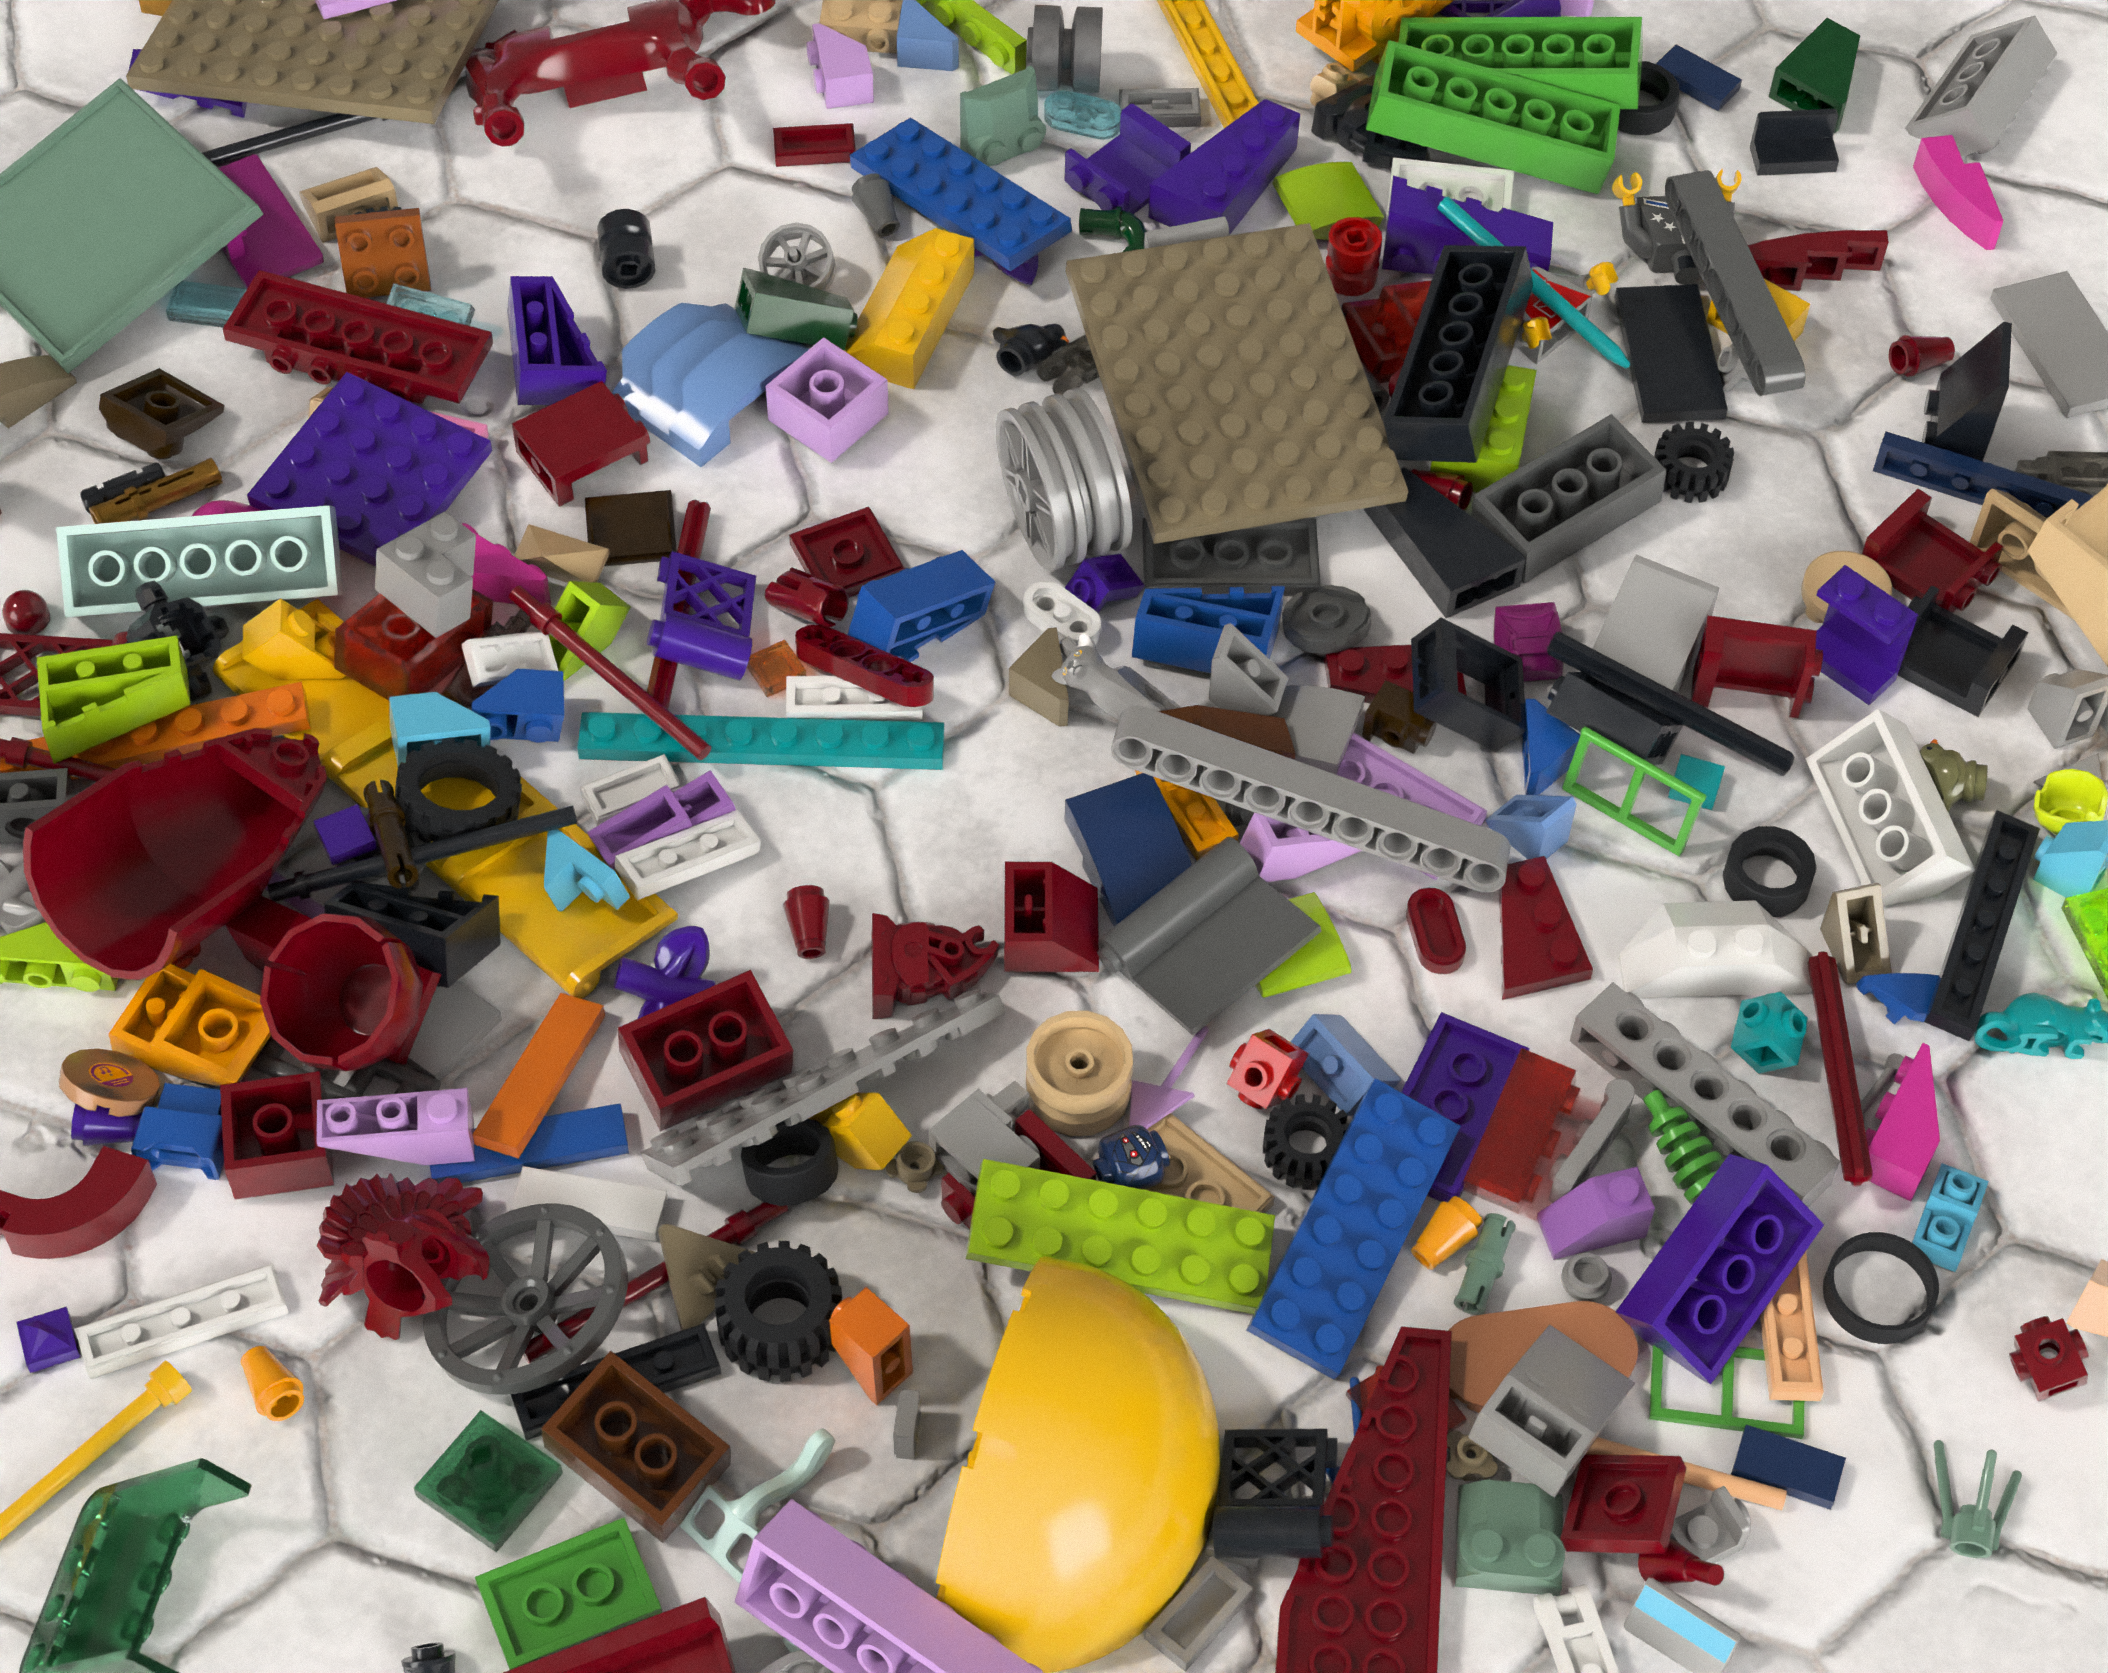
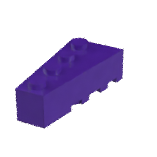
M1267 99L1262 100L1150 183L1148 218L1172 227L1225 216L1228 222L1229 233L1231 234L1296 151L1300 113Z
M1393 175L1382 269L1434 275L1444 245L1478 246L1437 209L1440 202L1445 198V196H1442V189L1428 185L1424 190L1407 186V179ZM1466 197L1464 202L1452 199L1504 246H1526L1530 269L1532 267H1540L1549 272L1554 222L1502 208L1498 212L1489 210L1482 205V201Z

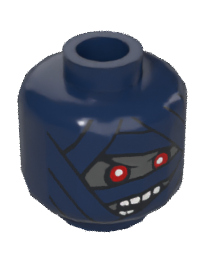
M1132 1125L1102 1138L1098 1146L1099 1158L1093 1160L1094 1171L1097 1172L1096 1176L1099 1181L1142 1190L1160 1184L1165 1175L1164 1168L1170 1166L1168 1152L1156 1130L1149 1132L1141 1125Z

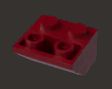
M1005 861L1004 972H1099V956L1097 954L1099 951L1098 888L1053 862Z

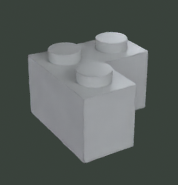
M446 511L377 548L375 590L435 638L441 636L470 619L473 578L471 576L474 573L476 535Z

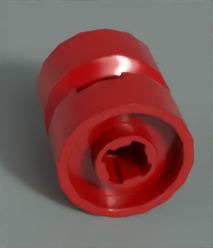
M1360 217L1344 218L1332 225L1329 231L1328 254L1325 266L1334 291L1337 294L1360 296L1372 290L1377 282L1382 232L1377 225L1367 219Z

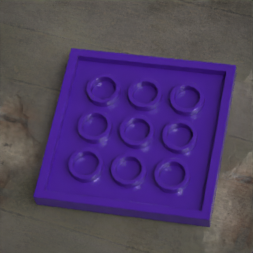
M346 372L249 491L247 498L251 506L261 511L334 506L336 509L339 549L376 567L377 548L445 512L493 451L490 440Z

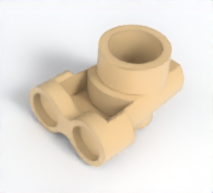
M1338 61L1329 63L1323 68L1321 73L1314 76L1311 80L1310 89L1312 95L1310 102L1316 106L1317 102L1368 78V75L1363 72L1353 73Z

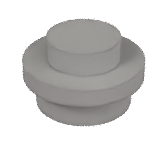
M1580 1253L1565 1263L1561 1273V1282L1565 1291L1574 1299L1594 1302L1603 1298L1608 1293L1612 1282V1274L1608 1265L1600 1256L1593 1253Z

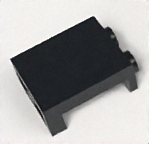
M1931 585L1923 598L1915 596L1908 606L1909 609L1918 614L1898 676L1979 717L2019 659L2029 632L2012 624L2002 639L1938 606L1936 599L1940 589Z

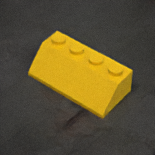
M934 228L898 245L857 320L854 337H848L844 351L886 378L888 382L914 389L974 275V239Z

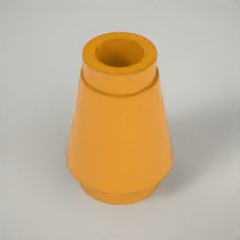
M1453 1196L1448 1202L1442 1201L1416 1244L1411 1249V1253L1424 1267L1433 1270L1438 1264H1441L1478 1236L1477 1229L1482 1225L1483 1221L1472 1206L1463 1199Z
M266 1346L253 1347L242 1356L241 1366L244 1369L257 1412L267 1416L272 1421H281L293 1416L304 1403L302 1382Z

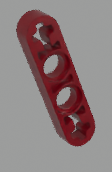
M808 625L796 631V656L801 661L902 706L920 707L933 701L934 676L927 669L830 627Z

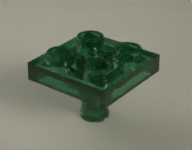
M480 1410L413 1489L417 1498L497 1553L561 1477L563 1471L561 1464Z

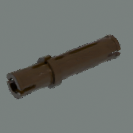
M374 780L367 784L363 791L364 799L369 808L367 822L370 831L377 836L389 884L395 888H402L399 875H403L407 888L417 881L419 873L414 864L404 830L406 823L403 808L396 803L392 785L386 780H380L382 792H378Z

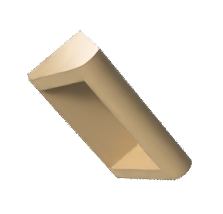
M378 167L299 191L303 206L322 243L337 238L335 216L354 215L359 211L367 213L366 209L374 208L375 211H378L382 206H388V210H392L395 206L398 207L395 188L389 177Z

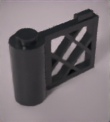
M1328 1429L1225 1430L1218 1505L1215 1506L1213 1515V1544L1217 1559L1322 1558L1324 1547H1333L1332 1515H1324L1327 1468H1337L1338 1439L1328 1438ZM1296 1447H1316L1315 1453L1300 1464L1287 1455ZM1236 1448H1259L1264 1452L1249 1464H1246L1235 1455ZM1277 1462L1288 1472L1271 1484L1259 1473ZM1248 1481L1261 1491L1251 1499H1231L1232 1492ZM1301 1481L1313 1491L1312 1498H1289L1284 1492Z

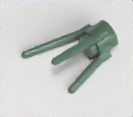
M1936 1440L1934 1442L1935 1465L1943 1517L1940 1536L1950 1539V1549L1959 1555L1970 1558L1989 1557L1992 1554V1550H1998L2000 1533L2018 1490L2022 1473L2018 1470L2012 1472L1992 1519V1512L1988 1509L1997 1453L1993 1449L1988 1450L1976 1505H1963L1960 1507V1513L1954 1515L1944 1443L1941 1440Z

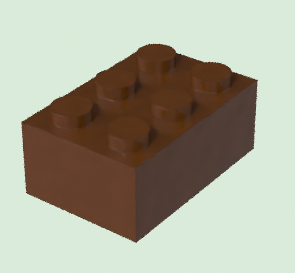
M612 1351L603 1358L541 1428L544 1448L662 1543L666 1541L684 1520L706 1487L714 1485L731 1465L730 1445Z

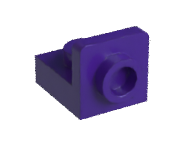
M1122 554L1085 558L1065 586V589L1099 613L1106 602L1136 598L1145 585Z

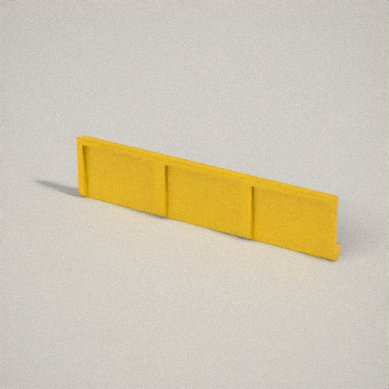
M318 598L301 607L300 610L306 612L310 618L330 631L337 632L348 642V675L343 679L276 680L242 658L243 641L224 651L216 659L213 665L214 675L237 695L302 682L306 691L311 729L283 734L282 736L289 739L303 740L304 733L316 737L320 743L318 753L321 766H325L327 777L362 808H368L363 791L371 781L375 780L378 792H382L380 780L388 781L394 789L395 797L398 766L390 732L389 697L425 692ZM521 777L522 791L518 819L558 809ZM444 778L433 781L421 789L423 795L433 803L453 810H472L485 806L496 798L490 789L476 781L465 778ZM576 824L558 829L607 865L588 834ZM549 831L426 863L429 869L465 901L482 902L484 894L499 896L500 933L570 996L580 999L588 996L596 988L600 980V971L678 918V913L656 894L637 900L615 869L613 870L617 873L630 896L618 910L603 899L596 903L582 892L563 911H558L544 888L547 834Z

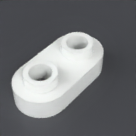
M1040 581L1027 588L1024 594V614L1031 623L1044 632L1047 628L1057 627L1059 643L1063 638L1069 636L1078 644L1079 637L1085 633L1090 636L1095 645L1097 644L1101 635V619L1094 609L1055 582ZM1041 608H1049L1051 610L1043 611Z

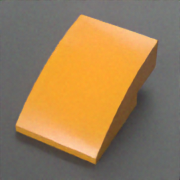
M172 964L145 979L109 1032L113 1051L133 1056L155 1070L215 1086L241 1082L271 1036L260 1004V995L201 968L194 975Z

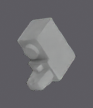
M1016 1081L1012 1082L995 1096L989 1093L985 1095L978 1088L929 1129V1146L933 1149L936 1160L974 1196L976 1195L979 1170L983 1159L1040 1170V1152L1036 1145L1024 1135L1018 1136L1013 1132L1015 1130V1120L1029 1107V1093Z

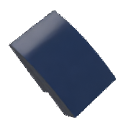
M1141 773L1065 799L1064 821L1083 856L1082 867L1091 884L1098 888V898L1114 927L1192 865L1177 825L1153 776Z

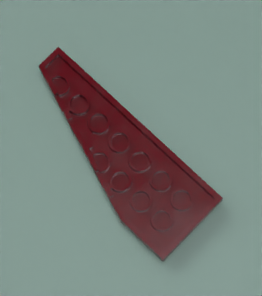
M1400 1327L1369 1404L1365 1408L1350 1448L1346 1452L1324 1503V1515H1332L1333 1547H1324L1322 1558L1300 1559L1290 1587L1286 1591L1280 1605L1275 1673H1437L1452 1331Z

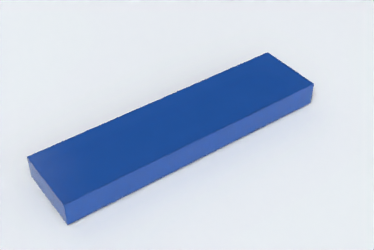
M621 1103L544 1116L519 1159L474 1144L475 1161L430 1165L431 1178L435 1179L438 1184L446 1178H458L463 1183L520 1173L523 1166L543 1169L628 1154L629 1148Z

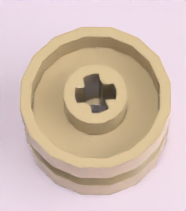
M1066 1011L1048 1018L1033 1032L1026 1048V1091L1029 1093L1028 1101L1031 1111L1052 1131L1068 1136H1092L1111 1128L1125 1114L1131 1099V1078L1133 1073L1132 1044L1124 1030L1107 1016L1091 1011Z

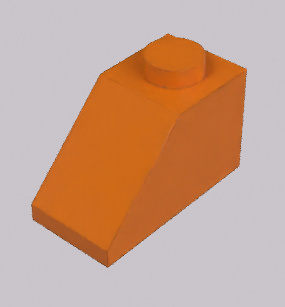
M867 1287L854 1298L847 1297L836 1306L829 1319L832 1345L868 1398L875 1405H878L913 1373L910 1325Z

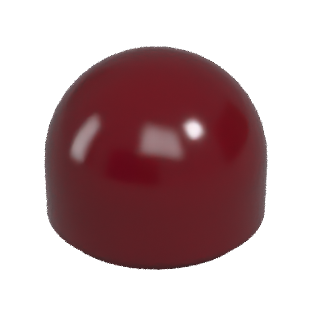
M16 591L8 596L3 604V619L7 629L13 634L35 635L44 630L50 621V612L46 601L34 591Z

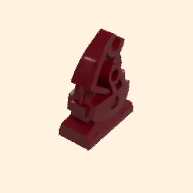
M872 913V1019L893 1016L898 1001L910 1006L925 1004L928 998L939 994L944 995L949 1001L963 994L977 984L998 956L999 944L993 940L988 947L977 948L974 944L984 940L985 930L980 925L970 928L965 933H961L955 928L943 925L935 926L934 923L908 922L896 925L888 916Z

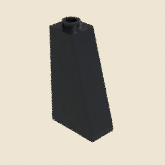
M1406 467L1400 468L1408 488L1405 502L1364 508L1366 514L1445 618L1507 593L1521 585L1526 560L1524 556Z

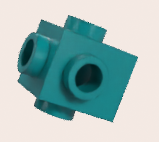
M1781 991L1742 1000L1734 1028L1731 1048L1758 1074L1796 1066L1799 1062L1803 1039L1807 1030L1808 1017Z

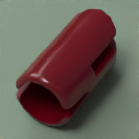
M793 567L780 575L776 582L772 581L765 590V599L769 605L823 627L835 626L836 623L828 619L842 621L848 611L849 596L842 586Z

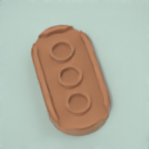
M1575 1301L1471 1316L1457 1322L1448 1330L1452 1331L1449 1396L1453 1400L1457 1398L1460 1402L1467 1404V1409L1480 1413L1507 1374L1549 1325L1562 1332L1627 1378H1630L1637 1362V1339L1631 1326L1615 1310L1603 1304L1590 1301Z

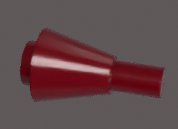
M1671 1537L1666 1554H1639L1638 1557L1639 1572L1645 1582L1648 1578H1653L1663 1585L1699 1581L1717 1586L1724 1578V1570L1721 1565L1701 1560Z

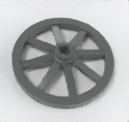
M557 1203L521 1207L495 1217L471 1233V1236L485 1248L489 1255V1266L507 1287L503 1296L493 1297L455 1292L462 1279L457 1281L448 1277L441 1279V1282L452 1297V1305L423 1314V1331L429 1351L446 1374L458 1384L480 1393L495 1395L531 1391L552 1383L577 1368L598 1349L609 1335L622 1311L628 1288L626 1259L620 1244L608 1227L588 1211L575 1206ZM554 1228L570 1229L587 1236L588 1239L548 1282ZM536 1229L530 1276L519 1278L495 1246L515 1235ZM601 1251L605 1268L603 1286L561 1295ZM595 1307L588 1321L571 1340L566 1337L555 1323L559 1314ZM448 1309L504 1316L472 1334L449 1344L446 1325ZM514 1332L496 1370L479 1368L461 1360ZM543 1332L557 1351L534 1363L518 1367L533 1334Z

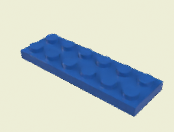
M911 117L849 155L852 169L863 176L879 174L882 179L888 181L892 195L947 231L973 238L975 249L1009 271H1012L1072 232L1070 217Z
M1375 1078L1370 1083L1246 1331L1335 1380L1340 1375L1461 1126Z

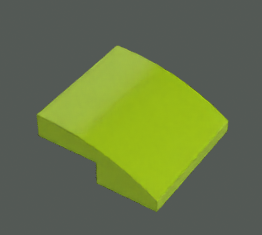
M1328 162L1310 165L1276 176L1272 182L1295 225L1310 223L1315 239L1328 240V234L1332 225L1344 218L1360 217L1371 221L1377 227L1380 226L1384 218L1352 162Z
M1315 892L1288 900L1319 924L1322 932L1255 985L1263 998L1352 973L1351 964L1340 937Z

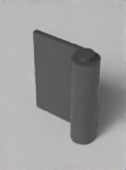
M1226 837L1098 940L1101 949L1097 954L1103 965L1111 973H1122L1193 1036L1322 931L1319 924L1259 876L1253 859L1237 840L1232 837Z

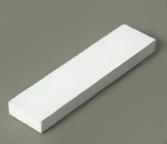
M271 1263L77 1327L75 1331L87 1374L90 1379L287 1314L289 1311L274 1264Z

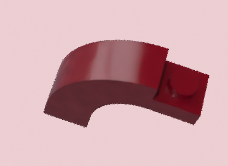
M103 1145L86 1176L76 1186L63 1194L45 1199H30L0 1190V1235H4L12 1254L28 1258H64L92 1250L121 1233L143 1210L157 1186L150 1163L147 1159Z

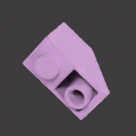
M820 23L812 24L813 41L806 42L809 65L817 66V69H813L814 87L816 93H823L826 108L874 103L873 72L866 45Z

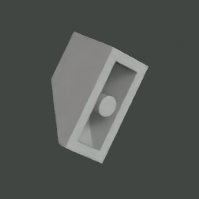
M1231 623L1224 625L1212 659L1209 700L1221 709L1267 716L1277 713L1288 677Z
M2075 669L2060 675L2057 673L2049 674L2037 682L2027 709L2054 749L2094 736L2108 703V675Z

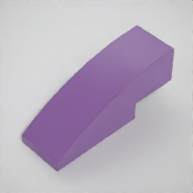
M710 770L673 793L668 785H665L588 831L587 834L607 865L615 869V856L730 813L736 809L732 800Z

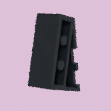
M351 882L324 903L325 913L371 917L410 947L417 965L442 974L437 987L449 988L501 945L499 896L484 894L482 902L455 900L453 891L440 890L438 898L411 896L410 887L395 888L388 885Z

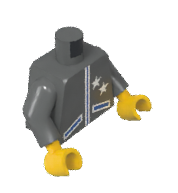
M1721 169L1715 179L1734 216L1735 202H1731L1732 194L1735 193L1741 183V173L1737 170L1734 176V185L1726 186L1721 181L1723 169ZM1637 172L1630 176L1632 190L1626 189L1623 186L1622 175L1618 176L1612 185V191L1617 198L1622 199L1623 206L1619 207L1622 237L1625 244L1641 258H1645L1650 271L1654 273L1673 272L1674 278L1679 284L1686 285L1695 282L1699 277V271L1668 208L1666 197H1637L1635 204L1634 195L1642 186L1641 176Z

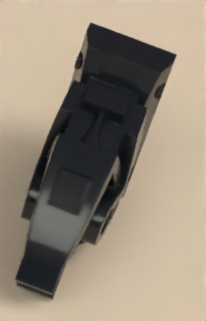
M1375 74L1316 103L1311 132L1321 139L1336 136L1339 139L1338 143L1348 151L1363 153V162L1392 168L1393 158L1425 161L1428 147L1366 130Z

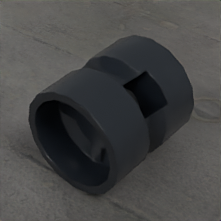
M619 209L607 213L600 219L597 226L603 278L614 287L623 289L637 288L646 284L653 278L656 271L650 221L644 214L631 209Z

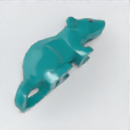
M2028 993L2017 997L2003 1012L1992 1011L1983 1014L1979 1019L1973 1037L1979 1047L1990 1051H2008L2010 1054L2018 1052L2031 1056L2045 1057L2049 1054V1047L2062 1046L2065 1057L2082 1059L2084 1057V1049L2079 1045H2091L2092 1042L2108 1043V1012L2102 1009L2097 998L2090 999L2086 1007L2066 1005L2044 994ZM1997 1027L2005 1033L2007 1040L1990 1037L1987 1035V1032Z

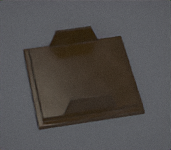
M671 490L585 497L588 543L607 548L610 551L604 566L658 562L662 556L669 558L672 551L677 552Z

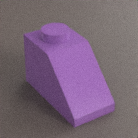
M1633 1167L1589 1178L1538 1212L1536 1218L1551 1256L1555 1260L1645 1238L1655 1207L1638 1167Z

